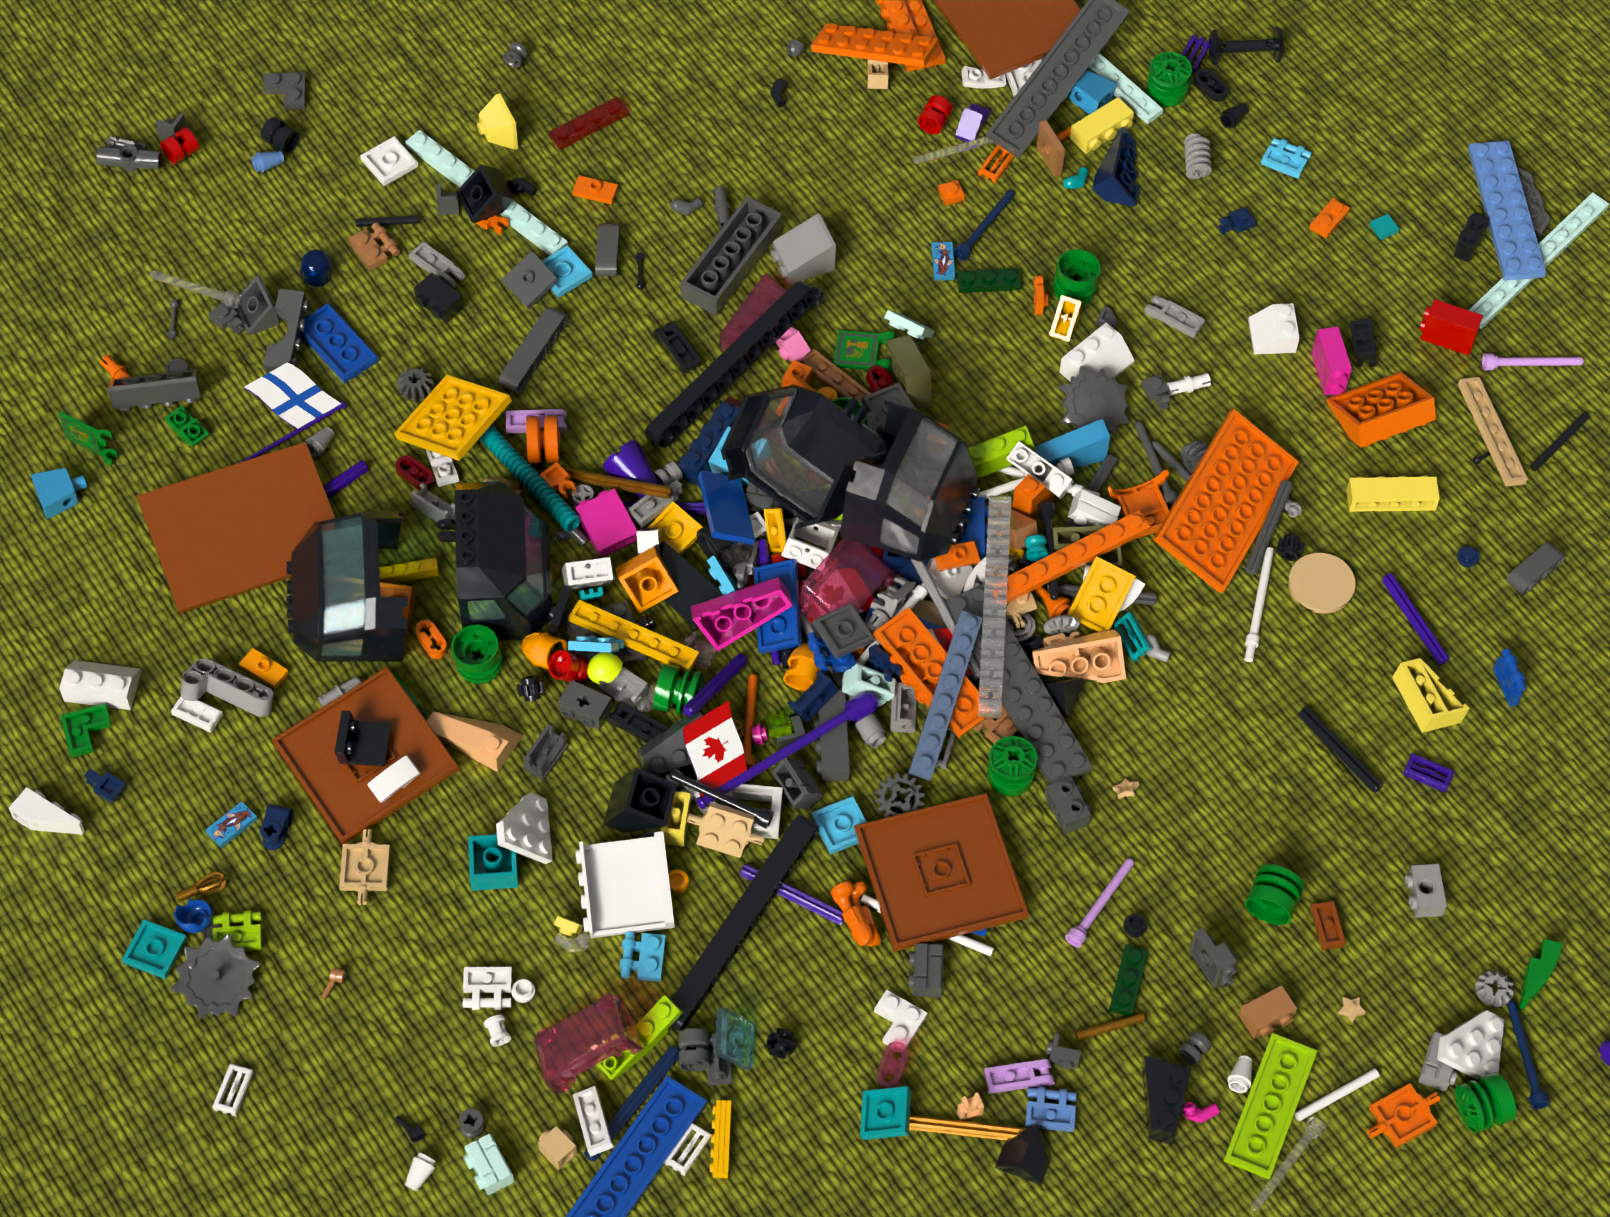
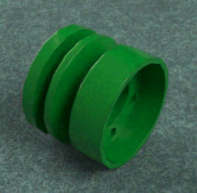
M1164 52L1155 56L1150 64L1146 87L1147 95L1160 106L1171 107L1182 103L1187 98L1192 73L1190 61L1185 56L1175 52Z
M1074 249L1064 252L1058 258L1052 286L1053 293L1058 300H1060L1061 295L1080 300L1082 305H1085L1095 297L1101 270L1100 262L1095 255L1085 250Z
M477 624L461 629L454 636L451 643L452 655L462 678L470 683L482 684L495 679L499 675L504 664L503 654L494 631L487 626Z
M664 663L655 689L653 708L669 713L673 705L676 704L677 715H682L684 711L683 706L703 688V672L696 670L692 678V670L687 669L682 678L680 677L679 666Z
M1017 736L1003 737L995 742L990 751L987 768L988 783L993 790L1001 795L1010 797L1021 795L1029 790L1034 781L1038 759L1033 745L1026 739Z
M1268 864L1259 867L1253 882L1254 886L1251 887L1244 904L1246 909L1256 918L1270 924L1286 925L1290 923L1296 909V903L1299 901L1305 886L1303 880L1291 870L1281 866Z
M1498 1072L1480 1077L1478 1083L1475 1080H1470L1467 1084L1462 1083L1456 1086L1455 1099L1459 1113L1465 1125L1472 1133H1480L1484 1129H1491L1493 1123L1502 1125L1516 1118V1105L1513 1094L1506 1080Z

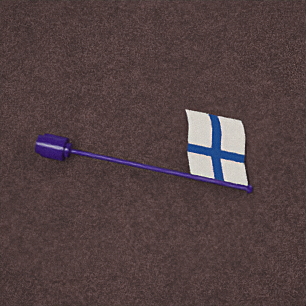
M288 362L243 388L260 398L279 418L296 428V430L241 462L262 455L341 408L345 409L346 403L344 401L338 402L326 394L303 371Z

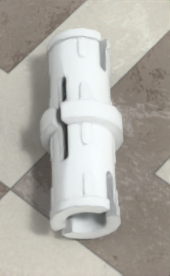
M1205 373L1194 377L1185 376L1182 380L1167 382L1166 384L1170 390L1169 396L1187 391L1192 393L1195 389L1209 387L1211 382L1208 381H1211L1209 374Z

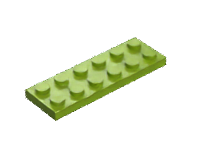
M1272 1033L1224 1162L1270 1180L1318 1050Z

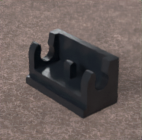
M1372 319L1350 321L1355 359L1357 358V365L1362 367L1363 361H1369L1371 367H1377Z

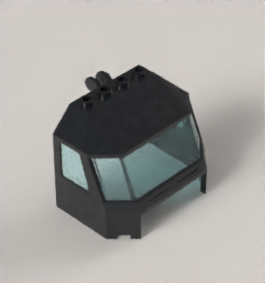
M501 481L456 483L455 520L448 518L437 522L439 529L455 530V532L441 531L438 533L437 539L441 542H456L457 592L462 629L469 625L479 624L487 626L494 631L498 641L524 640L526 636L538 632L544 624L547 625L551 621L548 619L552 607L549 526L524 505V499Z
M367 511L314 522L292 551L291 561H287L286 572L291 574V580H287V594L291 595L286 597L287 618L292 619L288 620V633H292V642L316 662H402L408 621L407 618H403V607H408V597H380L379 549L398 548L401 522H404L405 519L402 511Z

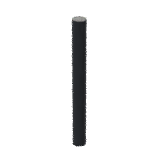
M1582 413L1530 465L1531 469L1537 471L1589 419V416L1586 413Z

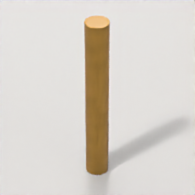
M1143 1012L1077 1031L1075 1036L1077 1041L1145 1022V1016Z

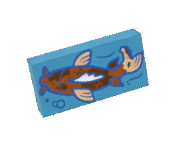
M932 242L934 281L955 280L952 242Z
M241 801L208 827L206 833L220 848H223L256 822L257 816Z

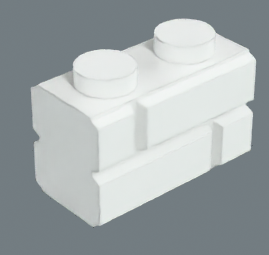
M1081 489L1073 497L1068 517L1074 519V522L1081 526H1108L1117 521L1121 506Z

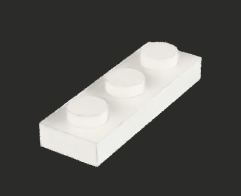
M596 1086L573 1094L590 1156L613 1148Z

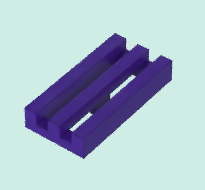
M1194 34L1182 53L1183 56L1187 57L1192 46L1196 44L1188 58L1190 63H1192L1200 46L1203 47L1192 67V73H1195L1208 51L1209 40L1205 42L1204 38L1200 37L1197 39Z
M1412 753L1403 775L1446 793L1455 771ZM1413 762H1415V763H1417V764H1419V765H1422V766H1424V767H1426V768L1424 769V768H1422V767H1420V766H1417V765L1413 764ZM1434 771L1447 776V778L1434 773Z

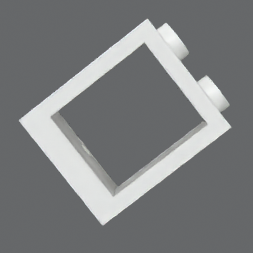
M796 517L781 556L795 559L801 564L823 572L840 528L821 522L794 529L796 524L803 522ZM795 536L812 542L814 544H817L819 546H822L826 549L823 550L818 547L807 544L805 542H802L800 540L795 539Z
M610 557L565 563L562 567L564 585L571 587V589L609 585L613 580Z
M742 784L725 794L739 800L772 802L771 811L774 812L770 825L765 829L758 824H752V833L765 836V838L778 839L783 787Z

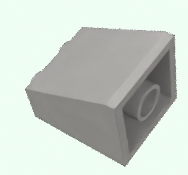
M820 214L811 217L773 241V250L770 251L774 263H778L780 276L786 279L788 285L835 270L836 244Z

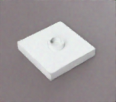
M395 136L360 155L361 161L383 186L418 167V162Z
M931 558L926 566L929 574H933L937 578L935 585L941 596L946 600L961 594L973 570L969 565L939 572L935 558Z

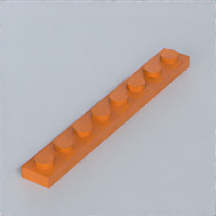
M1137 510L987 586L986 589L999 608L1094 560L1096 556L1100 557L1149 532L1150 525L1141 512Z

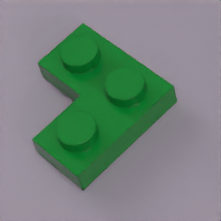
M105 703L60 715L71 758L94 752L89 735L90 732L112 727Z

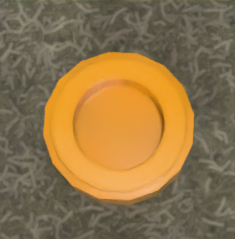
M672 870L668 873L671 893L680 894L685 892L689 886L688 875L682 870Z

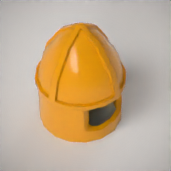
M547 632L532 633L526 636L521 644V649L526 658L534 666L548 669L549 660L554 653L557 642L562 643L563 651L569 652L568 644L565 640L554 637Z
M808 643L802 644V646H799L791 653L787 661L790 667L789 670H786L783 677L784 682L788 686L799 691H806L818 679L815 673L819 670V667L815 666L813 660L815 656L813 651H810Z

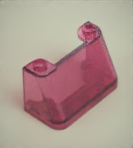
M843 538L804 582L800 596V612L814 620L850 603L858 612L878 588L884 590L893 585L894 571L868 545Z
M612 994L602 996L597 1003L553 1027L540 1030L534 1038L543 1080L547 1087L558 1094H562L570 1089L568 1081H576L575 1076L612 1055L620 1057L622 1056L621 1051L630 1050L631 1054H635L643 1049L623 1000Z

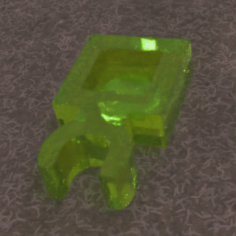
M780 711L779 715H771V712L767 713L768 720H766L769 737L779 738L792 734L789 717H785L784 711Z

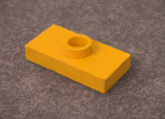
M254 648L239 663V668L274 690L289 675L288 669Z

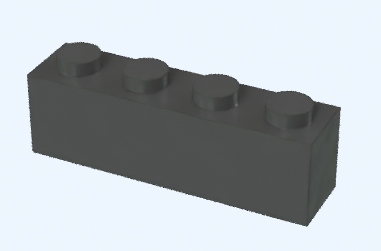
M839 690L817 712L818 719H814V729L844 712L846 699L845 693L842 690ZM846 721L815 740L816 753H820V760H816L817 773H821L822 782L849 781L850 766Z

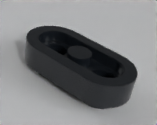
M1206 68L1195 72L1194 84L1206 96L1216 102H1221L1227 98L1228 86L1216 74Z

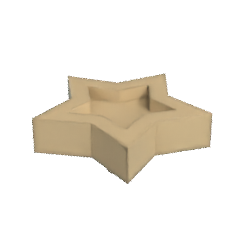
M1125 778L1121 784L1112 787L1113 791L1117 792L1118 799H1121L1125 796H1135L1134 791L1140 785L1138 781L1130 782Z
M1342 997L1343 1007L1338 1014L1347 1016L1352 1023L1356 1016L1366 1014V1011L1360 1006V997L1353 1000Z

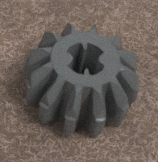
M418 366L413 370L408 367L407 372L401 371V378H398L397 381L399 393L404 395L406 401L412 398L414 403L417 399L423 401L425 396H428L434 389L432 374L428 373L426 368L419 370Z
M1201 440L1186 444L1182 447V452L1180 453L1183 458L1182 463H1184L1185 469L1190 474L1193 473L1208 448L1207 444Z

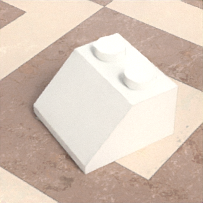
M1294 303L1272 304L1248 318L1254 354L1296 353L1299 332Z

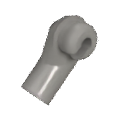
M1287 499L1284 509L1288 512L1289 516L1297 517L1302 513L1301 504Z
M1147 635L1146 637L1153 648L1151 651H1146L1147 655L1167 663L1171 652L1160 649L1157 638L1154 635Z

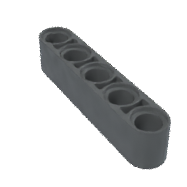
M546 307L502 371L498 380V386L515 394L522 392L564 330L568 321L567 314L551 307Z

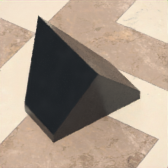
M1083 678L1043 682L1063 717L1070 716L1085 680Z
M1037 1123L1003 1145L995 1168L1041 1185L1049 1166V1159Z

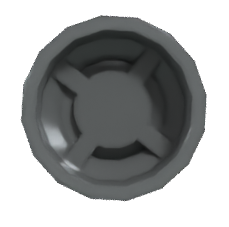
M698 1028L680 1031L678 1033V1044L681 1050L679 1052V1068L690 1072L708 1069L710 1067V1054L707 1050L709 1048V1032Z

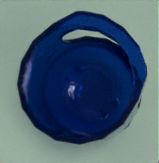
M314 249L304 254L300 268V275L303 281L310 286L320 287L331 280V260L325 252Z

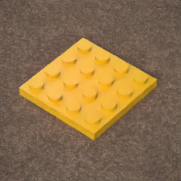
M446 375L394 434L397 440L460 461L512 400L508 394Z

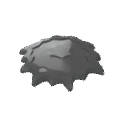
M1080 366L1078 376H1072L1069 384L1058 386L1066 395L1062 401L1063 406L1066 408V413L1061 420V424H1073L1078 429L1103 419L1110 434H1116L1118 425L1129 424V420L1125 415V411L1129 407L1125 395L1128 385L1119 384L1114 376L1108 377L1103 368H1100L1097 372H1091L1087 368Z
M229 933L220 941H213L207 937L197 949L184 947L186 961L176 968L180 978L171 987V991L185 995L187 1004L198 1008L199 1019H203L210 1013L220 1016L222 1012H228L233 1016H237L240 1002L253 997L249 986L255 982L253 972L261 963L249 959L244 947H234Z

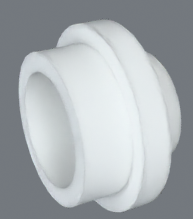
M526 979L516 981L511 988L512 997L520 1003L529 1002L535 995L533 983Z

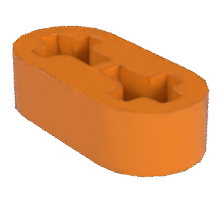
M422 620L418 622L415 626V632L423 648L431 658H443L447 653V643L432 621ZM422 629L429 630L430 636L428 637L425 632H422ZM433 642H435V644H436L438 647L441 646V649H440V650H437L436 648L433 649Z

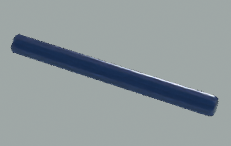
M670 1046L607 1123L612 1140L679 1059L680 1051L678 1048ZM587 1149L584 1151L585 1157L592 1162H595L603 1153L590 1156Z

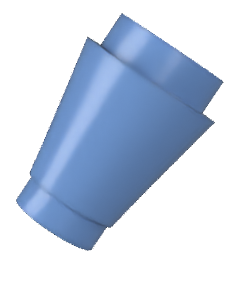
M281 151L259 152L252 156V164L256 172L261 171L263 173L280 163H284V156Z

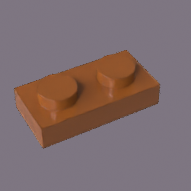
M1334 901L1311 904L1310 912L1321 950L1345 947L1346 942Z

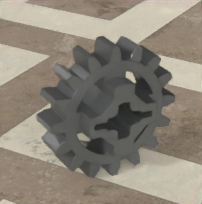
M895 773L893 779L889 775L885 777L887 783L879 782L878 785L882 789L875 790L874 793L879 795V798L875 799L874 803H880L877 812L882 810L885 812L882 818L919 810L917 807L924 806V803L919 801V799L924 797L925 794L918 792L922 787L921 785H914L916 778H912L909 781L907 780L908 774L905 773L900 778L899 774ZM897 783L905 784V785L908 786L909 788H908V789L901 788V787L899 786V784H897ZM888 788L889 797L888 800L885 801V792ZM907 793L901 801L891 803L897 795ZM913 795V796H914V802H913V805H912V807H911L910 804H909V801H910V797ZM893 807L899 809L900 813H895L891 811L889 808Z

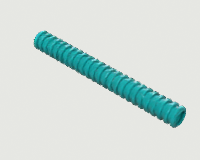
M491 424L479 438L480 441L512 472L516 479L524 485L532 496L540 502L566 531L570 532L576 529L580 524L581 518Z

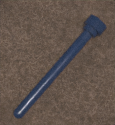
M1013 190L1006 192L966 242L958 243L953 249L954 255L959 260L966 261L972 254V246L1014 197L1015 192Z
M1511 1000L1507 1003V1008L1531 1087L1530 1105L1532 1109H1542L1550 1105L1549 1096L1540 1087L1516 1002Z

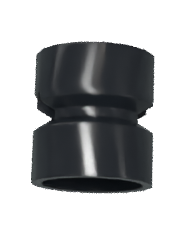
M272 117L264 124L261 138L270 145L274 144V147L282 153L289 154L298 145L300 133L293 127L286 125L279 118Z

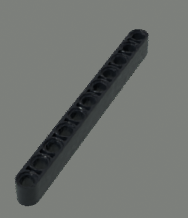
M802 281L796 282L646 427L645 437L661 447L670 445L817 302L819 290Z
M797 815L671 998L683 1011L671 1027L679 1032L687 1027L816 837L819 825L801 815Z

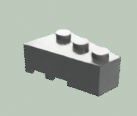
M698 711L693 717L687 715L682 720L672 724V727L664 733L657 735L639 748L637 754L642 770L653 775H659L691 764L684 744L683 727L702 717V714Z

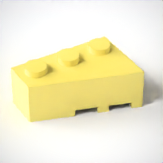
M1421 658L1400 663L1392 677L1422 733L1461 723L1470 709L1466 704L1462 705L1454 697L1455 693L1451 689L1447 690L1438 681L1440 678Z

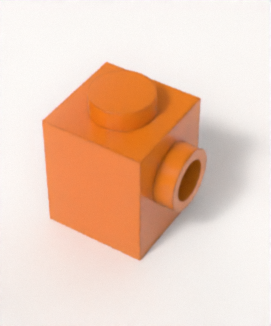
M793 360L782 378V387L787 385L792 375H797L809 385L812 381V367Z

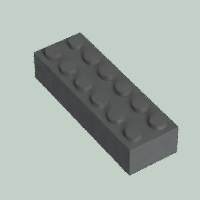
M746 196L681 281V298L717 316L782 230V213Z

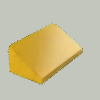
M782 508L764 509L769 552L783 553L786 545Z

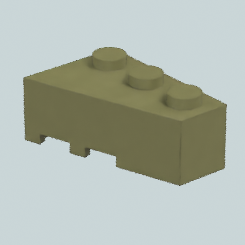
M910 335L886 340L887 359L891 362L892 372L895 379L899 378L905 392L915 408L933 405L931 379L934 378L931 366H927L925 355L920 353L918 343L914 342Z
M1106 526L1052 528L1054 550L1056 552ZM1121 546L1099 557L1122 569Z

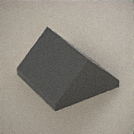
M257 275L233 302L248 335H253L279 325L275 305L261 276Z

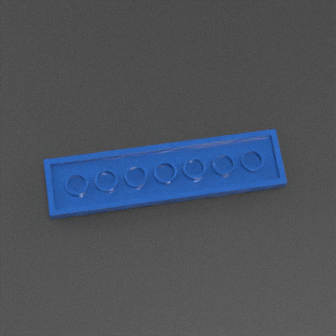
M666 1076L566 1217H628L691 1124L701 1114L707 1105V1100L669 1076Z

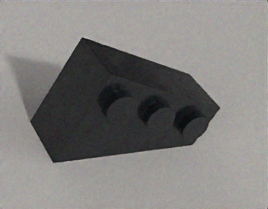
M1144 1056L1141 1070L1144 1083L1143 1091L1146 1104L1148 1139L1172 1145L1191 1068Z

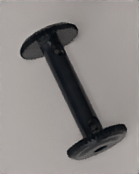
M1275 27L1272 39L1219 41L1217 30H1212L1209 35L1208 44L1210 62L1213 65H1217L1219 53L1273 51L1275 62H1280L1284 53L1282 30L1279 27Z

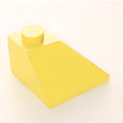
M496 94L479 113V123H477L479 133L481 135L484 134L490 143L514 150L518 149L516 122L501 94Z

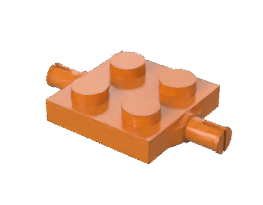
M1409 1083L1370 1105L1369 1110L1376 1118L1377 1125L1367 1129V1134L1373 1139L1377 1135L1384 1133L1389 1137L1396 1149L1437 1126L1438 1122L1431 1114L1429 1106L1440 1101L1439 1095L1437 1096V1093L1434 1092L1423 1098Z

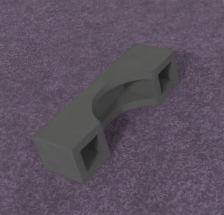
M279 289L275 309L278 317L287 322L288 331L281 341L267 346L263 364L266 374L287 362L295 367L298 366L296 355L297 351L301 350L302 339L300 335L301 331L304 332L306 320L304 315L305 312L308 313L310 305L304 291Z

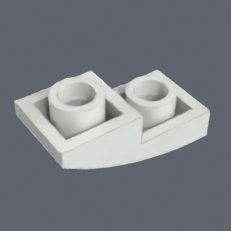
M964 66L961 70L963 87L998 88L1006 85L1005 74L990 80L983 69Z
M426 450L438 487L459 482L452 458Z
M990 557L983 558L975 566L966 581L963 593L981 584H985L986 579H991L992 574L990 572L992 570L988 564Z
M406 755L380 773L367 785L380 803H384L400 788H405L421 772L409 756Z

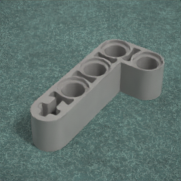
M202 658L197 660L182 675L180 695L187 701H196L205 692H208L259 717L268 716L272 711L273 691L269 687L210 659Z

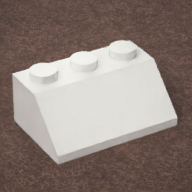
M1105 323L1062 357L1059 373L1070 381L1072 376L1079 375V367L1083 366L1091 372H1097L1100 368H1103L1108 377L1114 376L1116 378L1134 363V358L1122 335Z
M74 660L65 668L59 689L64 702L94 706L105 703L106 707L131 710L142 671L139 668Z

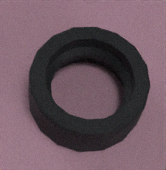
M709 524L697 531V540L708 559L714 555L724 564L734 558L735 552L731 541L712 538Z

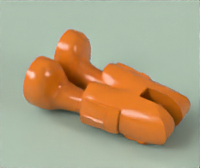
M846 881L836 885L830 893L833 900L842 910V916L851 930L854 941L859 946L879 945L881 938L871 911L867 906L861 907L860 897L867 891L865 882L862 881L852 885L851 881Z

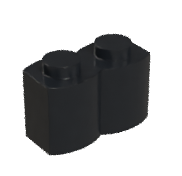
M1475 212L1469 216L1465 228L1459 235L1454 257L1466 262L1474 258L1478 246L1483 241L1489 223L1487 217Z

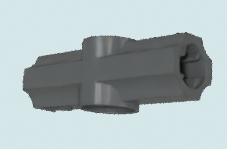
M131 144L123 145L121 148L100 146L97 149V164L121 166L125 171L129 172L135 171L138 168L161 169L162 152L140 150Z

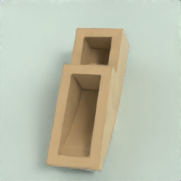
M867 59L868 89H888V62Z

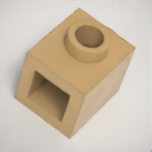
M555 1126L552 1130H546L539 1138V1151L558 1170L562 1169L577 1155L576 1145L573 1143L574 1140L566 1130L561 1131Z

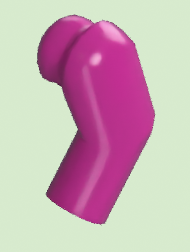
M1187 1102L1183 1106L1184 1116L1198 1123H1204L1220 1113L1215 1103L1203 1109L1197 1108L1193 1102Z

